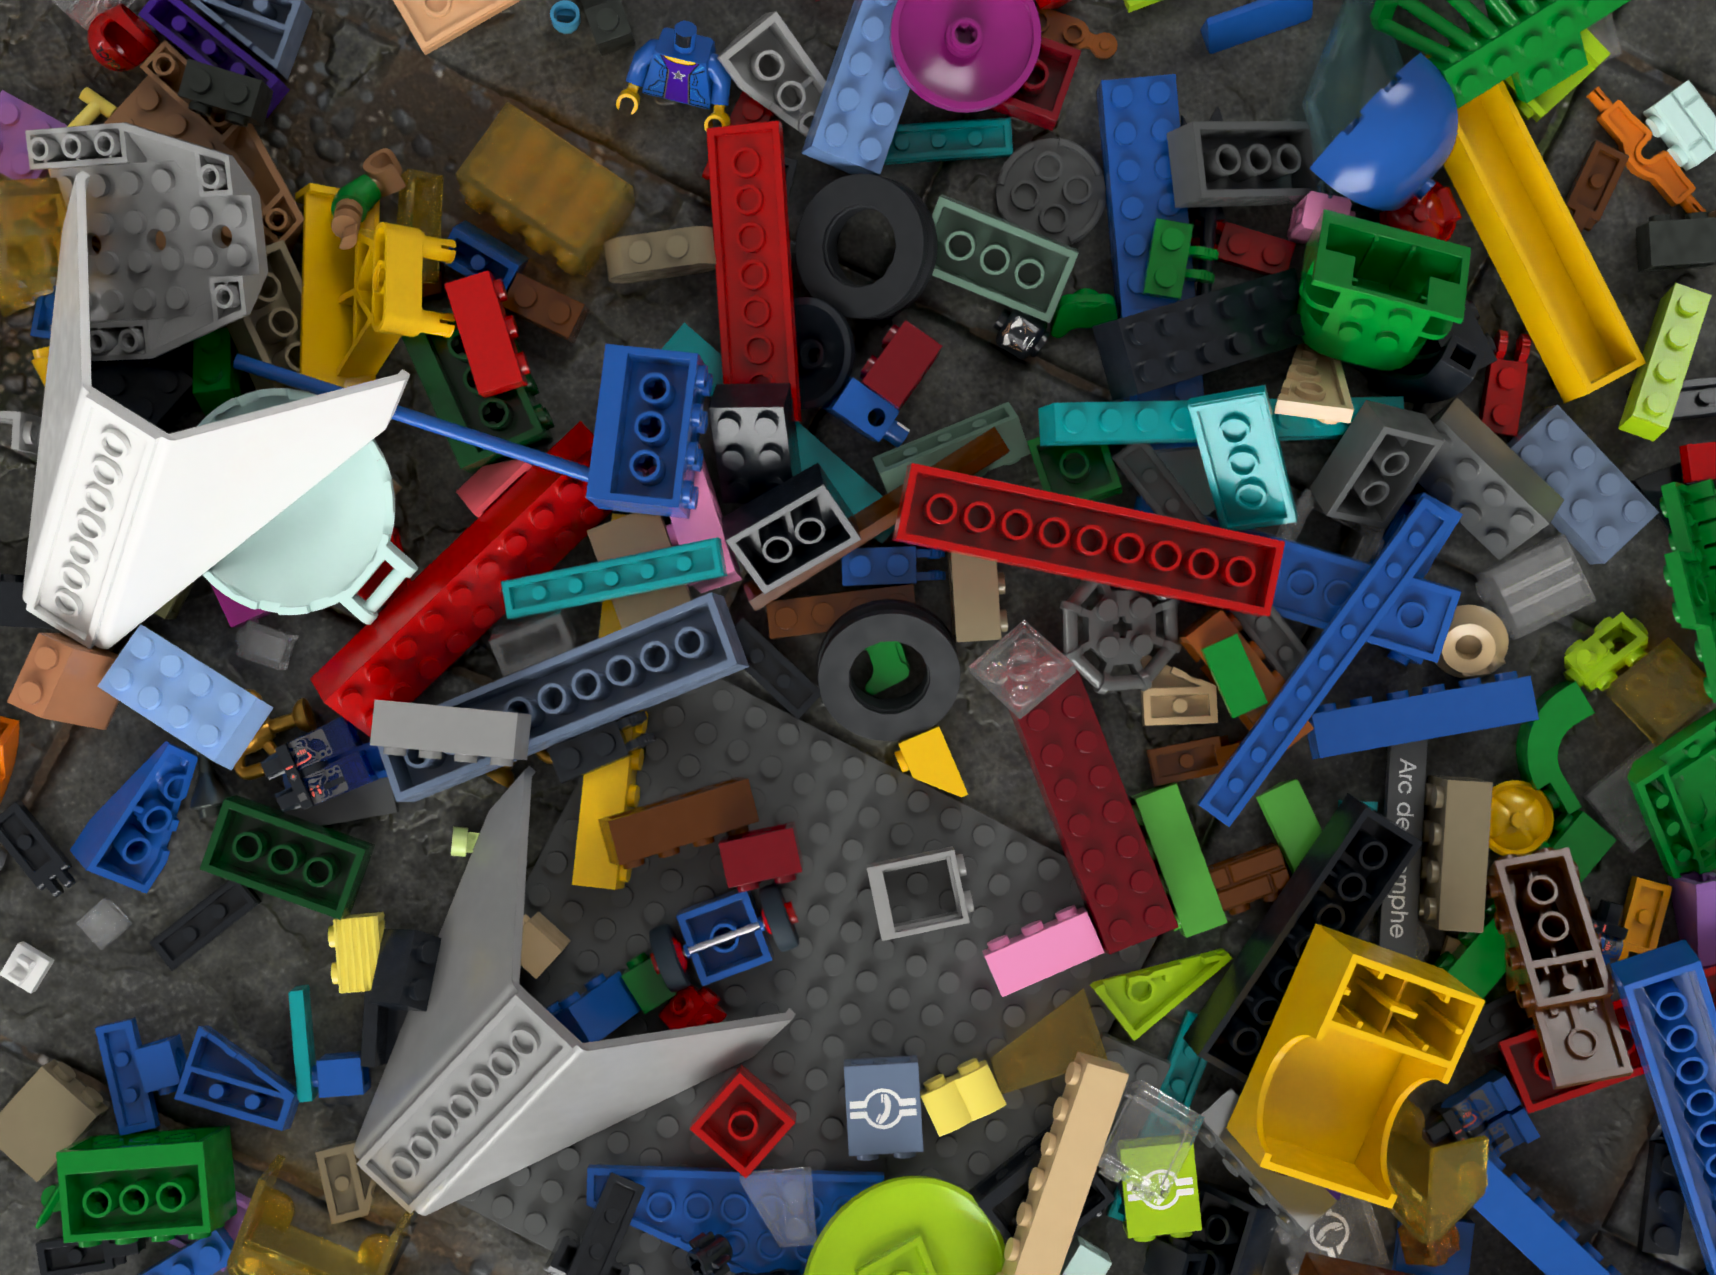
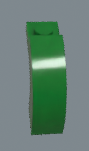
M1564 680L1543 693L1536 700L1539 720L1521 723L1517 737L1516 756L1522 780L1530 783L1534 790H1539L1543 787L1544 790L1542 792L1546 795L1553 810L1556 809L1558 812L1571 814L1582 806L1560 770L1558 750L1561 740L1567 731L1595 712L1576 681Z

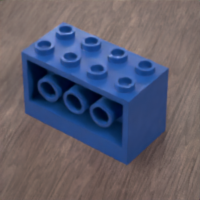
M614 344L605 345L586 498L599 509L686 519L690 517V509L696 510L699 488L694 486L695 471L701 472L703 465V449H699L700 434H706L708 425V411H703L704 397L711 396L713 375L708 373V366L704 364L698 353ZM665 392L661 398L656 399L658 394ZM661 429L657 436L650 438L655 430ZM656 466L655 472L650 476H646L648 469Z

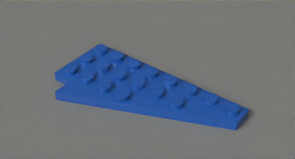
M589 1164L587 1168L586 1205L592 1208L595 1207L609 1173L613 1172L645 1187L630 1222L631 1226L687 1252L693 1249L689 1241L702 1232L707 1234L712 1231L714 1235L721 1234L732 1247V1260L727 1265L730 1271L735 1274L740 1272H748L750 1274L765 1273L781 1268L786 1270L800 1269V1274L804 1275L808 1257L814 1243L831 1217L852 1197L877 1183L883 1182L884 1172L754 1169L747 1178H744L734 1168Z

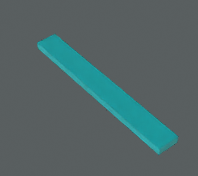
M684 322L662 347V350L698 353L704 364L708 366V373L713 375L712 396L716 384H723L721 354ZM795 422L801 471L819 463L853 514L883 497L799 422ZM895 525L874 538L880 544H883L894 531Z

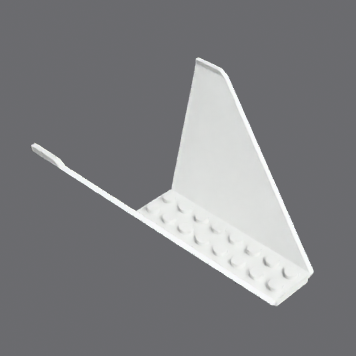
M81 170L75 177L61 235L22 597L24 602L27 603V611L87 648L91 649L95 645L101 649H109L383 432L396 411L410 374L402 369L396 375L170 434L92 387L86 215V190L90 175Z

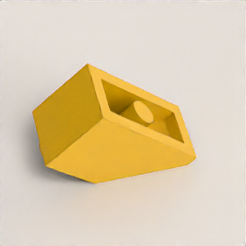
M938 725L919 735L898 741L901 750L894 752L902 773L910 770L914 779L959 797L968 795Z

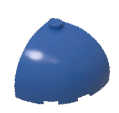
M1421 52L1395 75L1397 81L1393 79L1384 89L1381 88L1359 111L1362 116L1359 119H1354L1344 131H1341L1310 167L1319 178L1334 190L1363 206L1376 210L1392 211L1402 208L1415 196L1419 200L1423 199L1435 186L1436 182L1432 180V177L1446 162L1455 144L1458 130V111L1454 94L1440 70Z

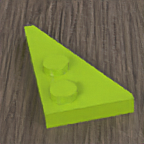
M1223 948L1094 981L1090 986L1127 1034L1135 1041L1233 958Z

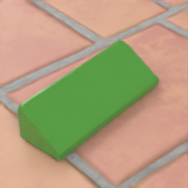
M1298 779L1280 782L1256 797L1292 875L1322 832Z

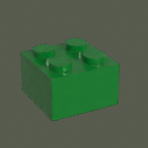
M1040 437L1027 441L1044 491L1096 502L1123 493L1108 445L1040 446Z

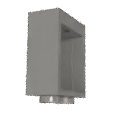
M953 846L866 864L882 941L970 923L968 913L975 912L970 890L963 891L960 879L962 876H967L963 854L955 855ZM946 860L957 911L894 924L883 873Z

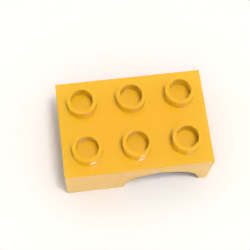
M1315 924L1226 1129L1260 1167L1392 1209L1398 1195L1394 1191L1388 1176L1387 1147L1395 1117L1407 1096L1420 1084L1429 1080H1439L1445 1084L1449 1083L1485 1000L1442 968Z

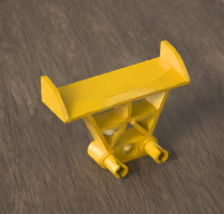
M309 183L295 193V202L304 203L299 373L346 388L376 380V374L401 336L414 337L420 333L450 338L454 332L455 325L447 324V322H454V315L452 313L423 310L422 268L423 258L451 264L455 259L456 251L449 250V247L455 248L456 242L453 239L426 236L419 228L387 222L379 223V200L367 213L365 220L360 223L358 238L354 247L346 250L339 249L341 238L336 236L331 228L333 219L331 206L334 196L340 188Z

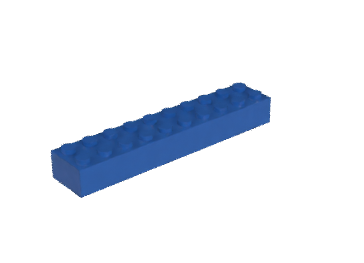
M1176 74L1101 80L1096 91L1106 187L1114 295L1118 319L1178 302L1176 300L1142 295L1154 221L1158 218L1189 224L1188 208H1175L1167 133L1180 127ZM1188 257L1186 269H1193L1192 258ZM1184 280L1182 296L1179 301L1195 297L1194 282ZM1199 375L1139 395L1126 397L1124 401H1177L1204 396L1203 376ZM1198 443L1150 444L1156 453L1199 449Z
M1684 939L1611 963L1610 967L1709 1275H1716V1009L1701 960Z

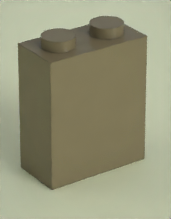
M55 1059L41 1066L0 1112V1150L36 1182L49 1175L57 1166L56 1152L81 1140L109 1109L103 1103L102 1096L95 1089L85 1087L75 1078L76 1074L70 1066L63 1062H57Z

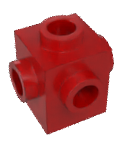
M690 983L689 987L677 992L658 1016L670 1030L720 1023L727 1014L717 1004L721 999L714 991L707 986L699 989Z

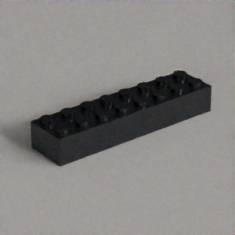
M1347 793L1183 1036V1039L1196 1055L1246 1083L1315 924L1358 938L1423 842L1400 825Z

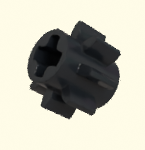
M712 1231L707 1234L702 1232L689 1241L693 1249L688 1252L686 1261L694 1275H724L730 1271L727 1263L732 1260L733 1250L723 1235H714Z

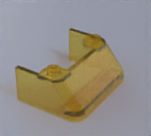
M1406 1098L1395 1117L1388 1140V1176L1398 1197L1393 1208L1387 1209L1419 1242L1426 1244L1440 1240L1484 1196L1488 1185L1489 1138L1482 1135L1432 1148L1422 1139V1128L1425 1125L1422 1111Z
M278 1154L257 1182L228 1258L227 1269L229 1274L388 1275L414 1211L411 1214L405 1211L391 1237L381 1233L371 1234L366 1237L358 1253L291 1225L295 1214V1205L292 1199L285 1193L273 1189L285 1158Z

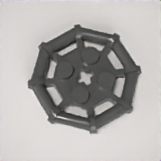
M1082 580L1066 601H1061L1059 607L1063 613V651L1061 652L1063 661H1068L1093 686V691L1101 695L1107 691L1130 689L1146 691L1150 689L1152 681L1174 654L1180 653L1182 646L1178 642V604L1181 600L1154 595L1158 600L1151 604L1138 591L1130 589L1111 590L1109 585ZM1097 588L1099 594L1095 597L1098 598L1092 606L1089 605L1086 609L1081 607L1094 589ZM1162 610L1164 639L1156 637V614ZM1078 616L1082 617L1083 640L1078 642ZM1119 617H1122L1123 622L1126 623V629L1121 636L1119 632L1113 631V624L1119 623ZM1153 645L1160 647L1159 651L1143 669L1140 662L1142 657L1147 656L1151 652ZM1085 651H1093L1098 656L1096 657L1100 661L1098 670L1083 656ZM1128 664L1132 674L1110 675L1113 665Z

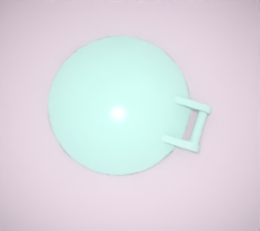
M291 388L256 390L221 404L209 413L198 426L316 396L317 394ZM375 439L371 440L202 575L224 595L251 609L275 612L278 615H298L325 609L340 602L360 621L371 625L378 617L377 611L406 577L411 578L418 570L417 565L390 541L395 520V493L388 464ZM386 560L394 568L365 601L357 594L358 591Z

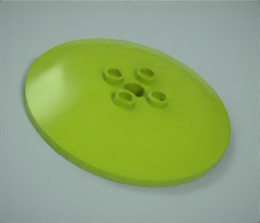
M903 1176L877 1183L845 1203L831 1217L814 1243L808 1257L804 1275H996L1002 1271L1006 1260L1004 1257L1005 1243L1001 1233L978 1206L973 1196L965 1190L945 1180L933 1177Z

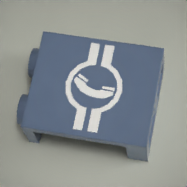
M917 1055L844 1059L849 1156H857V1160L870 1161L878 1159L879 1154H894L895 1158L905 1159L915 1157L916 1152H923Z

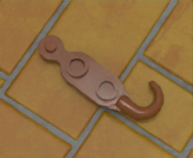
M1039 6L1036 7L1040 19L1042 37L1078 50L1089 49L1095 57L1102 60L1110 59L1117 51L1118 43L1112 34L1105 32L1092 34L1086 23L1078 18L1051 9H1039Z

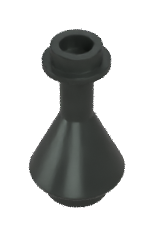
M189 745L186 746V749H193ZM195 750V754L198 756L197 766L199 775L190 809L198 810L199 818L219 815L224 799L233 795L215 773L212 760Z

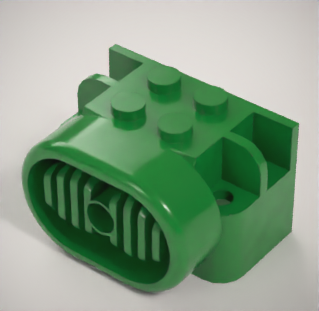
M1324 209L1306 244L1299 288L1300 296L1297 306V314L1301 316L1305 335L1301 336L1303 341L1321 355L1356 365L1384 371L1405 367L1417 357L1427 339L1439 340L1444 338L1450 332L1453 322L1461 324L1464 320L1471 248Z

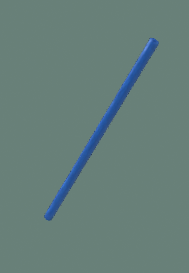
M242 354L236 355L233 364L235 369L317 395L344 388ZM399 405L392 417L393 420L588 482L590 467Z

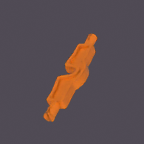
M1599 86L1591 91L1586 98L1601 113L1597 116L1596 120L1617 143L1619 151L1629 156L1625 165L1626 168L1636 177L1649 181L1671 207L1679 204L1687 214L1706 212V209L1692 195L1696 187L1683 173L1668 151L1662 150L1650 159H1645L1642 156V148L1652 139L1651 130L1635 117L1621 100L1612 103Z

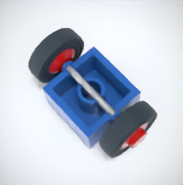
M774 883L759 889L762 917L759 915L751 890L738 892L735 889L679 910L676 918L686 942L683 946L677 940L669 924H663L649 931L653 950L650 953L651 961L657 975L661 974L670 992H678L690 986L687 958H692L702 986L772 961L774 952L765 931L766 929L773 936L781 952L799 946V937L795 927V923H798L799 920L792 901L786 902L779 885Z

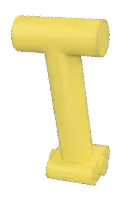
M86 87L82 90L79 98L88 105L67 127L91 125L100 114L109 118L118 107L89 87Z

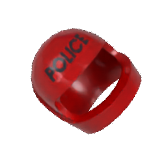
M122 3L97 15L88 29L87 40L92 55L98 63L113 71L123 72L132 70L149 57L160 45V41L152 30Z

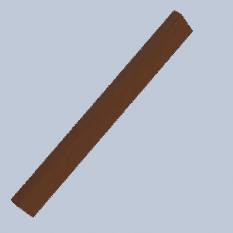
M994 426L931 467L973 476L1008 454L1010 450ZM903 484L854 514L861 536L860 541L765 595L753 578L743 584L748 601L754 610L761 609L895 525Z

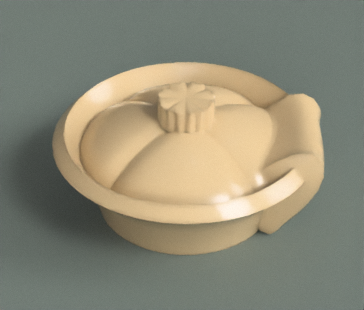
M1477 605L1457 606L1439 661L1436 664L1446 673L1465 679L1482 678L1493 673L1506 664L1504 658L1508 650L1509 639L1505 625L1495 613Z

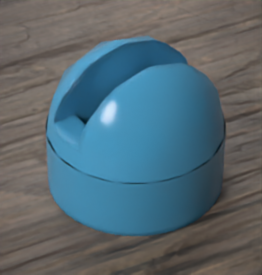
M562 0L555 3L550 10L552 25L559 33L572 34L578 29L581 17L579 8L575 3Z

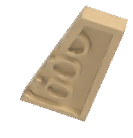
M1305 343L1297 345L1292 364L1288 369L1286 380H1284L1281 393L1278 396L1274 413L1313 418L1325 424L1351 423L1354 408L1341 360L1321 355Z

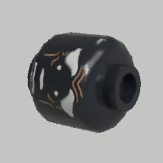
M1004 309L993 328L999 331L996 336V344L1021 360L1028 358L1029 355L1035 358L1050 335V332L1046 331V321L1013 309L1011 312Z

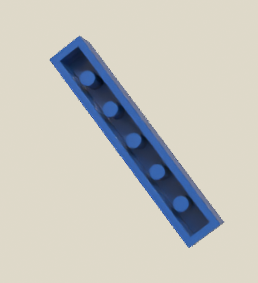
M1517 671L1496 674L1494 675L1495 682L1482 684L1481 678L1478 677L1458 681L1459 688L1445 690L1444 684L1422 687L1423 695L1409 697L1408 690L1387 693V701L1373 703L1372 696L1349 700L1351 706L1349 708L1337 709L1336 703L1319 705L1308 720L1314 727L1307 734L1312 760L1539 720L1531 676L1518 678Z
M1472 1144L1442 1175L1467 1202L1546 1275H1623L1612 1264L1605 1268L1600 1263L1604 1257L1588 1241L1583 1246L1578 1243L1576 1239L1580 1234L1564 1219L1557 1223L1551 1217L1555 1210L1539 1195L1534 1200L1527 1195L1531 1188L1515 1172L1508 1177L1502 1171L1507 1165L1490 1149L1484 1154L1477 1146Z

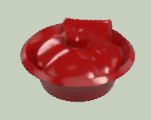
M1435 181V186L1423 199L1419 200L1415 196L1400 209L1392 211L1380 210L1379 219L1380 224L1448 241L1454 232L1456 222L1462 218V215L1450 187L1443 186Z

